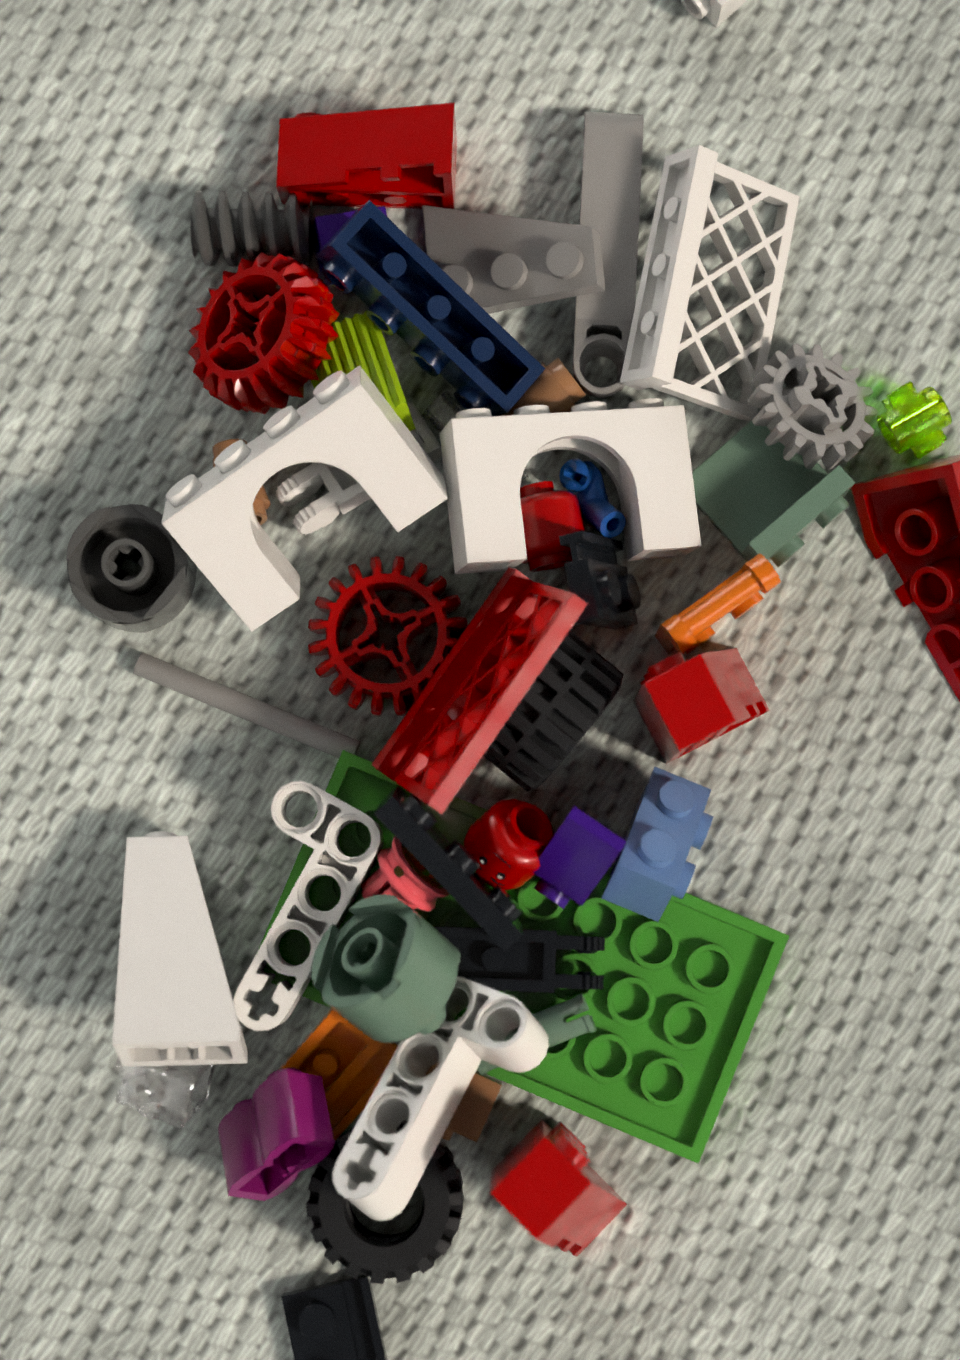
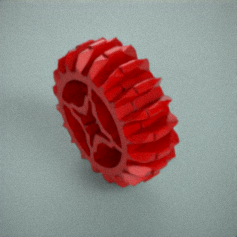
M261 252L255 261L242 258L239 262L237 273L223 270V283L218 289L208 288L211 295L210 300L205 307L196 308L201 316L200 324L189 330L197 342L190 348L188 354L196 362L193 373L203 382V388L207 389L211 396L237 411L259 412L265 415L271 407L285 408L289 395L291 397L304 398V384L308 380L320 381L316 369L321 361L332 360L326 347L328 343L339 337L331 324L340 314L331 304L334 294L329 291L327 285L318 277V274L305 264L299 263L292 257H285L280 253L275 257Z
M376 556L370 559L373 575L363 578L360 568L354 563L347 568L354 582L351 586L346 588L335 577L328 582L332 591L339 596L335 603L325 597H317L315 601L316 607L328 614L329 617L328 620L310 619L308 628L316 634L326 635V639L308 644V651L314 656L329 655V659L315 667V671L320 678L328 677L338 672L339 676L329 687V691L333 696L337 697L343 694L351 686L354 689L349 697V707L358 710L362 706L366 695L372 697L371 713L377 717L383 714L385 699H393L395 713L400 717L405 716L407 711L404 697L414 695L416 701L423 691L422 689L426 687L458 641V639L451 638V634L464 631L468 626V622L465 617H447L448 614L461 606V600L458 595L448 596L442 600L438 599L447 586V581L443 576L435 578L426 587L423 583L428 573L427 565L419 563L414 568L411 577L404 576L406 570L404 557L396 556L392 564V573H384L381 559ZM384 590L402 591L418 598L426 607L418 611L412 609L401 614L392 613L383 606L375 592ZM360 601L367 615V627L363 634L352 640L351 646L341 650L340 631L343 621L350 609ZM375 611L379 612L384 623L390 622L392 629H394L396 624L404 629V631L397 635L398 649L403 658L402 662L397 660L393 650L386 649L384 643L380 648L373 645L372 642L380 637L377 629L379 624L373 614ZM437 622L438 638L435 651L427 665L417 673L408 654L409 645L417 635L424 632V628ZM375 658L384 659L395 668L401 682L390 684L372 682L360 677L349 667L360 661L365 663Z

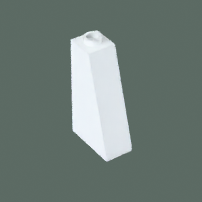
M154 831L146 834L144 837H127L112 1041V1045L123 1067L247 1064V1047L188 836H178L167 831Z

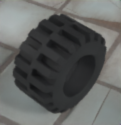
M570 630L483 756L525 791L528 792L541 786L578 744L618 693L624 674Z
M402 1121L395 1133L402 1130L408 1121ZM354 1126L334 1142L331 1152L317 1163L318 1166L311 1176L308 1186L310 1197L306 1203L307 1217H311L313 1222L311 1233L315 1242L321 1241L326 1248L324 1256L333 1265L336 1261L347 1267L345 1274L357 1279L359 1274L371 1277L370 1283L384 1284L386 1278H396L397 1283L410 1280L413 1273L421 1270L423 1274L432 1268L435 1260L441 1254L443 1256L452 1245L455 1233L458 1232L464 1201L463 1180L460 1169L457 1170L453 1161L454 1156L447 1146L444 1148L439 1143L418 1182L422 1190L423 1206L416 1222L409 1229L398 1234L385 1235L373 1232L358 1221L352 1211L350 1202L337 1192L333 1183V1170L336 1161L355 1128Z

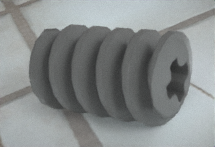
M195 191L190 221L193 256L196 258L198 251H200L204 264L214 267L218 263L223 250L228 265L238 267L245 250L250 261H255L261 252L268 254V251H270V254L275 257L279 253L285 257H290L293 251L296 261L309 267L313 257L312 226L314 223L312 199L308 209L301 210L296 193H289L284 210H278L272 192H266L261 208L254 209L249 192H242L238 207L234 209L230 207L226 192L219 191L214 208H208L202 191Z

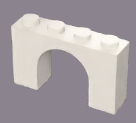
M360 365L346 375L340 370L325 378L314 389V398L297 410L292 405L281 409L263 426L264 433L247 445L243 440L231 444L217 456L214 461L216 465L214 468L200 478H197L194 474L184 477L165 496L167 501H165L162 525L251 632L300 599V574L263 530L254 512V499L259 489L272 475L288 466L305 462L329 464L344 470L359 482L397 532L448 499L445 477Z
M647 398L630 402L627 409L607 410L605 402L593 401L574 405L571 407V412L550 413L549 406L529 405L514 410V415L492 416L490 409L473 408L457 412L455 414L456 419H451L439 433L448 497L447 507L455 574L507 570L508 567L516 568L527 559L520 501L522 474L530 458L542 452L557 449L571 450L590 457L600 464L613 480L619 495L621 513L626 519L623 531L627 561L686 556L701 546L684 405L664 406L663 399Z

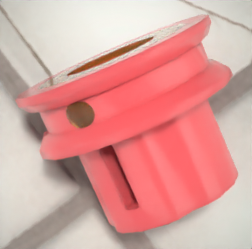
M396 836L393 837L391 848L378 851L377 860L380 867L361 884L364 899L375 895H392L413 910L419 908L427 912L435 909L437 898H444L450 895Z

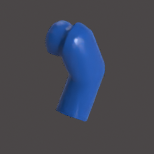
M577 458L567 461L560 470V483L564 488L568 489V492L573 493L577 497L582 518L604 537L613 538L619 535L626 525V519L618 509L609 503L601 471L590 461H582Z

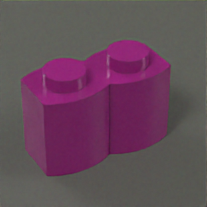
M297 1068L276 1070L269 1074L267 1079L257 1087L252 1098L238 1102L223 1117L218 1125V1135L228 1196L259 1201L271 1199L288 1189L297 1179L299 1172L314 1166L331 1152L334 1146V1138L322 1076L303 1073Z

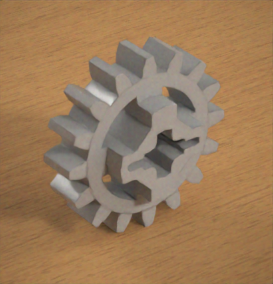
M793 344L785 354L779 350L775 352L752 380V384L756 389L748 398V403L754 407L761 408L752 419V422L755 426H767L770 433L764 442L768 446L777 442L785 446L783 459L787 461L796 453L802 455L803 463L807 469H812L820 459L828 470L833 469L842 459L846 462L850 461L864 447L863 444L875 431L869 423L878 415V410L864 403L873 394V390L871 387H858L855 380L859 377L861 371L858 368H853L846 372L841 367L843 355L837 352L828 360L823 358L821 345L815 344L805 355L799 344ZM783 382H785V385H786V386H785V388L782 390Z

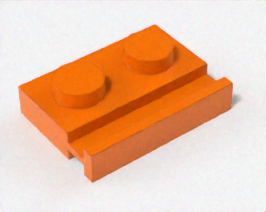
M331 1008L279 1069L297 1068L303 1073L322 1076L335 1141L366 1107L398 1045L395 1042L384 1043L369 1038Z

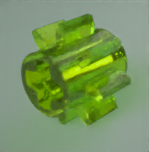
M909 381L887 394L886 399L882 400V404L887 411L877 416V424L885 441L895 453L900 455L911 448L915 457L920 459L942 446V443L947 440L942 429L951 425V414L946 403L933 387L928 386L917 392L913 383Z

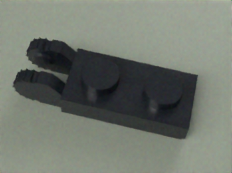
M433 926L459 949L461 957L458 965V977L466 978L497 991L555 993V988L603 989L604 975L585 971H576L574 974H555L556 949L575 950L576 953L595 954L597 951H605V937L556 935L555 930L523 929V936L504 952L482 928Z

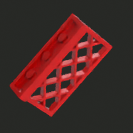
M508 567L371 766L440 814H443L588 604L572 592L534 582L519 570Z

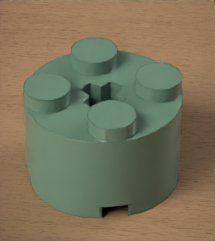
M375 895L358 901L348 909L354 916L340 929L332 924L321 938L315 951L311 968V978L314 987L321 992L323 997L321 999L328 1006L375 1041L392 1043L405 1040L417 1033L422 1035L433 1033L440 1027L446 1017L445 1005L454 989L461 955L459 949L411 907L395 896Z

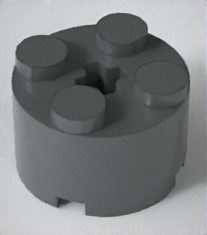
M130 504L112 508L109 506L93 512L76 528L67 546L68 581L75 598L86 610L106 624L128 632L145 633L160 628L172 621L188 604L196 582L197 566L162 525L163 515L144 505ZM128 559L133 563H138L142 568L140 574L135 578L130 575L127 576L126 572L122 569L123 564Z

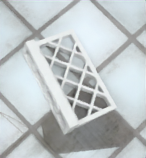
M697 145L665 157L620 383L638 390L652 388L734 418L751 421L757 415L758 408L749 404L748 398L756 389L752 384L753 378L768 360L800 196L717 162V152ZM713 180L724 184L734 205L733 208L719 217L709 198ZM761 200L778 207L774 229L767 235L764 234L752 208L753 205ZM738 215L752 244L736 254L723 224ZM710 234L723 263L707 273L698 252L701 238ZM754 253L757 254L765 270L763 285L755 291L741 265L742 261ZM728 272L741 300L725 310L711 281ZM698 290L712 319L695 329L687 313L690 295ZM746 309L754 330L752 341L742 346L729 319ZM717 328L730 356L713 367L700 338ZM686 347L700 373V376L690 383L673 378L678 353ZM735 365L743 382L740 401L728 397L718 375ZM706 385L708 390L702 389L701 387Z

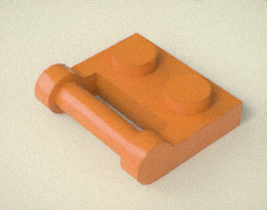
M759 553L746 562L739 571L678 615L674 614L660 624L655 637L668 655L675 649L682 654L684 652L689 654L716 634L711 625L729 612L735 620L764 599L759 593L760 590L766 594L780 584L781 580L770 562Z

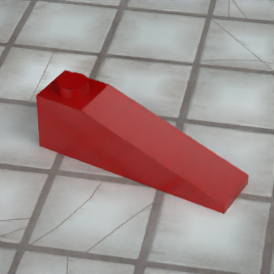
M955 455L856 483L852 486L851 490L867 546L876 560L887 554L904 582L902 586L894 591L903 607L915 602L931 628L927 633L925 644L960 702V455Z

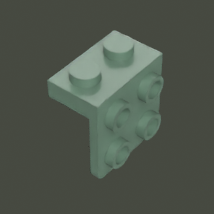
M750 421L692 471L696 506L746 562L760 553L769 562L772 560L779 568L805 545L799 536L813 523L817 522L824 529L850 506L844 497L855 484V481L840 465L828 474L818 462L812 469L805 468L803 456L798 453L789 461L783 459L785 446L780 442L768 446L764 441L770 433L767 426H755Z

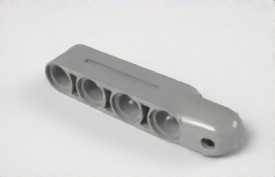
M585 112L579 225L591 226L600 232L605 291L576 296L572 369L574 379L581 389L589 396L597 398L612 397L625 387V385L620 383L636 302L643 114ZM595 357H606L612 360L618 372L617 379L613 385L600 388L587 382L584 371L588 362Z

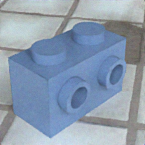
M654 767L624 837L627 843L616 858L601 899L657 922L672 896L683 899L696 868V865L686 861L690 848L701 849L713 820L712 815L704 813L711 789Z

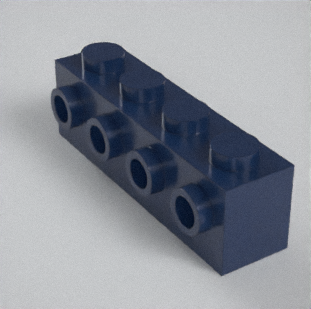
M370 200L355 211L316 254L315 257L325 265L322 268V273L326 279L341 292L349 294L352 291L369 307L366 310L367 316L380 330L391 336L397 333L413 348L410 356L421 369L434 377L440 374L456 389L453 396L465 410L487 408L491 410L492 416L508 413L545 370L524 347Z

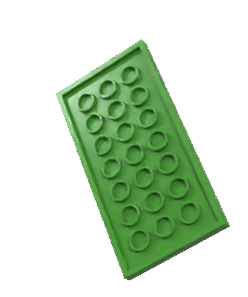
M342 750L325 792L362 811L376 821L383 832L384 845L382 849L391 848L395 835L374 813L380 802L399 784L371 766L373 762ZM401 787L408 794V796L412 794L403 787ZM457 797L453 798L443 814H440L423 802L438 820L434 825L450 843L456 839L463 846L469 827L488 811ZM359 822L350 823L342 829L338 838L342 852L349 857H358L367 851L371 843V833L366 825ZM304 843L260 946L314 851L313 848ZM378 860L367 879L380 867ZM614 862L582 906L570 900L564 909L534 889L540 879L535 875L521 887L505 890L523 910V913L517 918L523 925V929L555 930L556 935L605 937V951H597L595 954L576 953L575 950L556 949L555 974H574L576 971L595 972L597 975H604V985L602 990L555 988V993L500 991L521 1001L532 1014L575 998L576 995L582 993L590 1010L572 1016L566 1022L589 1014L593 1017L596 1031L585 1033L549 1047L547 1055L541 1063L530 1071L517 1073L498 1067L488 1071L487 1075L699 1164L789 935L688 893H685L683 899L672 896L658 922L601 898L615 864ZM426 869L424 872L425 876L429 880L433 879V876ZM321 876L311 884L309 899L318 910L329 911L339 903L341 888L333 877ZM362 888L352 906L364 899ZM451 895L437 898L436 907L431 911L427 912L419 908L414 910L432 926L481 928ZM349 911V912L347 913V915H346L344 921L342 922L340 928H341L352 916H354V914H352V913ZM292 929L281 938L279 950L282 958L289 964L300 965L309 957L311 951L310 941L302 931ZM268 963L264 967V972L275 974L271 982L272 984L278 986L282 981L289 982L292 987L295 984L296 977L278 973ZM311 978L302 996L331 1008L321 999L323 998L321 992L314 987ZM467 1008L460 1011L455 1017L454 1021L460 1018L466 1012Z

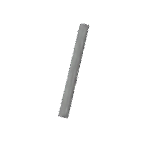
M142 652L135 664L133 674L334 757L340 758L342 750L356 755L361 742L146 653Z

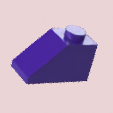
M574 806L539 857L540 867L534 873L540 879L534 889L563 909L570 900L582 906L627 842Z

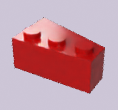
M454 103L334 114L305 112L291 118H280L276 188L281 204H286L289 193H296L300 205H309L312 199L313 206L361 207L370 200L376 207L423 209L422 205L454 209L457 158Z
M737 648L701 653L685 661L681 652L675 653L647 669L648 673L643 676L644 680L640 682L641 688L633 700L666 764L770 711Z
M542 1119L492 1170L490 1194L537 1241L552 1247L557 1245L562 1251L567 1252L569 1250L577 1257L625 1208L627 1203L588 1165L591 1160L587 1157L586 1146L565 1124L559 1121L552 1129Z

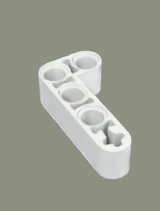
M304 781L290 782L282 786L274 795L271 813L278 828L313 848L314 851L240 982L233 999L238 1020L247 1028L256 1031L275 1028L291 1016L311 980L312 962L321 938L332 924L340 928L349 912L348 909L352 906L361 890V884L367 879L377 861L378 851L384 845L383 832L379 824L370 816L315 785ZM298 794H310L317 803L316 817L310 824L304 827H295L286 816L287 804L292 797ZM359 822L368 827L371 833V843L364 854L358 857H349L342 852L338 838L345 826L350 823ZM321 876L333 877L341 888L339 903L329 911L318 910L309 899L311 884ZM292 929L302 931L310 941L311 951L309 957L300 965H292L286 962L279 950L281 938ZM268 963L278 973L296 977V982L293 987L287 981L280 982L272 996V1001L279 1005L278 1012L270 1011L259 1017L255 1014L258 1003L250 997L252 991L261 992L266 990L275 977V974L264 972V967Z
M457 976L454 989L445 1005L446 1017L440 1027L431 1034L422 1035L417 1033L400 1041L337 1159L333 1170V1183L337 1192L369 1218L378 1221L392 1219L401 1213L407 1205L481 1060L511 1072L522 1073L538 1066L546 1056L549 1041L545 1029L524 1004L515 997ZM467 1008L466 1012L454 1021L457 1014ZM519 1027L514 1037L504 1041L510 1031ZM438 1062V1065L435 1068V1070L429 1075L425 1076L428 1069ZM409 1118L408 1123L405 1125V1127L399 1132L395 1133L400 1123L405 1119Z

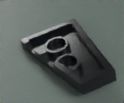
M400 785L395 787L380 802L374 814L504 952L507 951L523 936V925L517 919L523 913L521 907L500 885L491 890L484 881L479 879L475 872L481 866L471 853L456 839L450 843L434 825L438 820L421 800L413 794L408 796Z

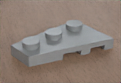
M422 205L427 255L488 314L605 291L600 232L591 226Z

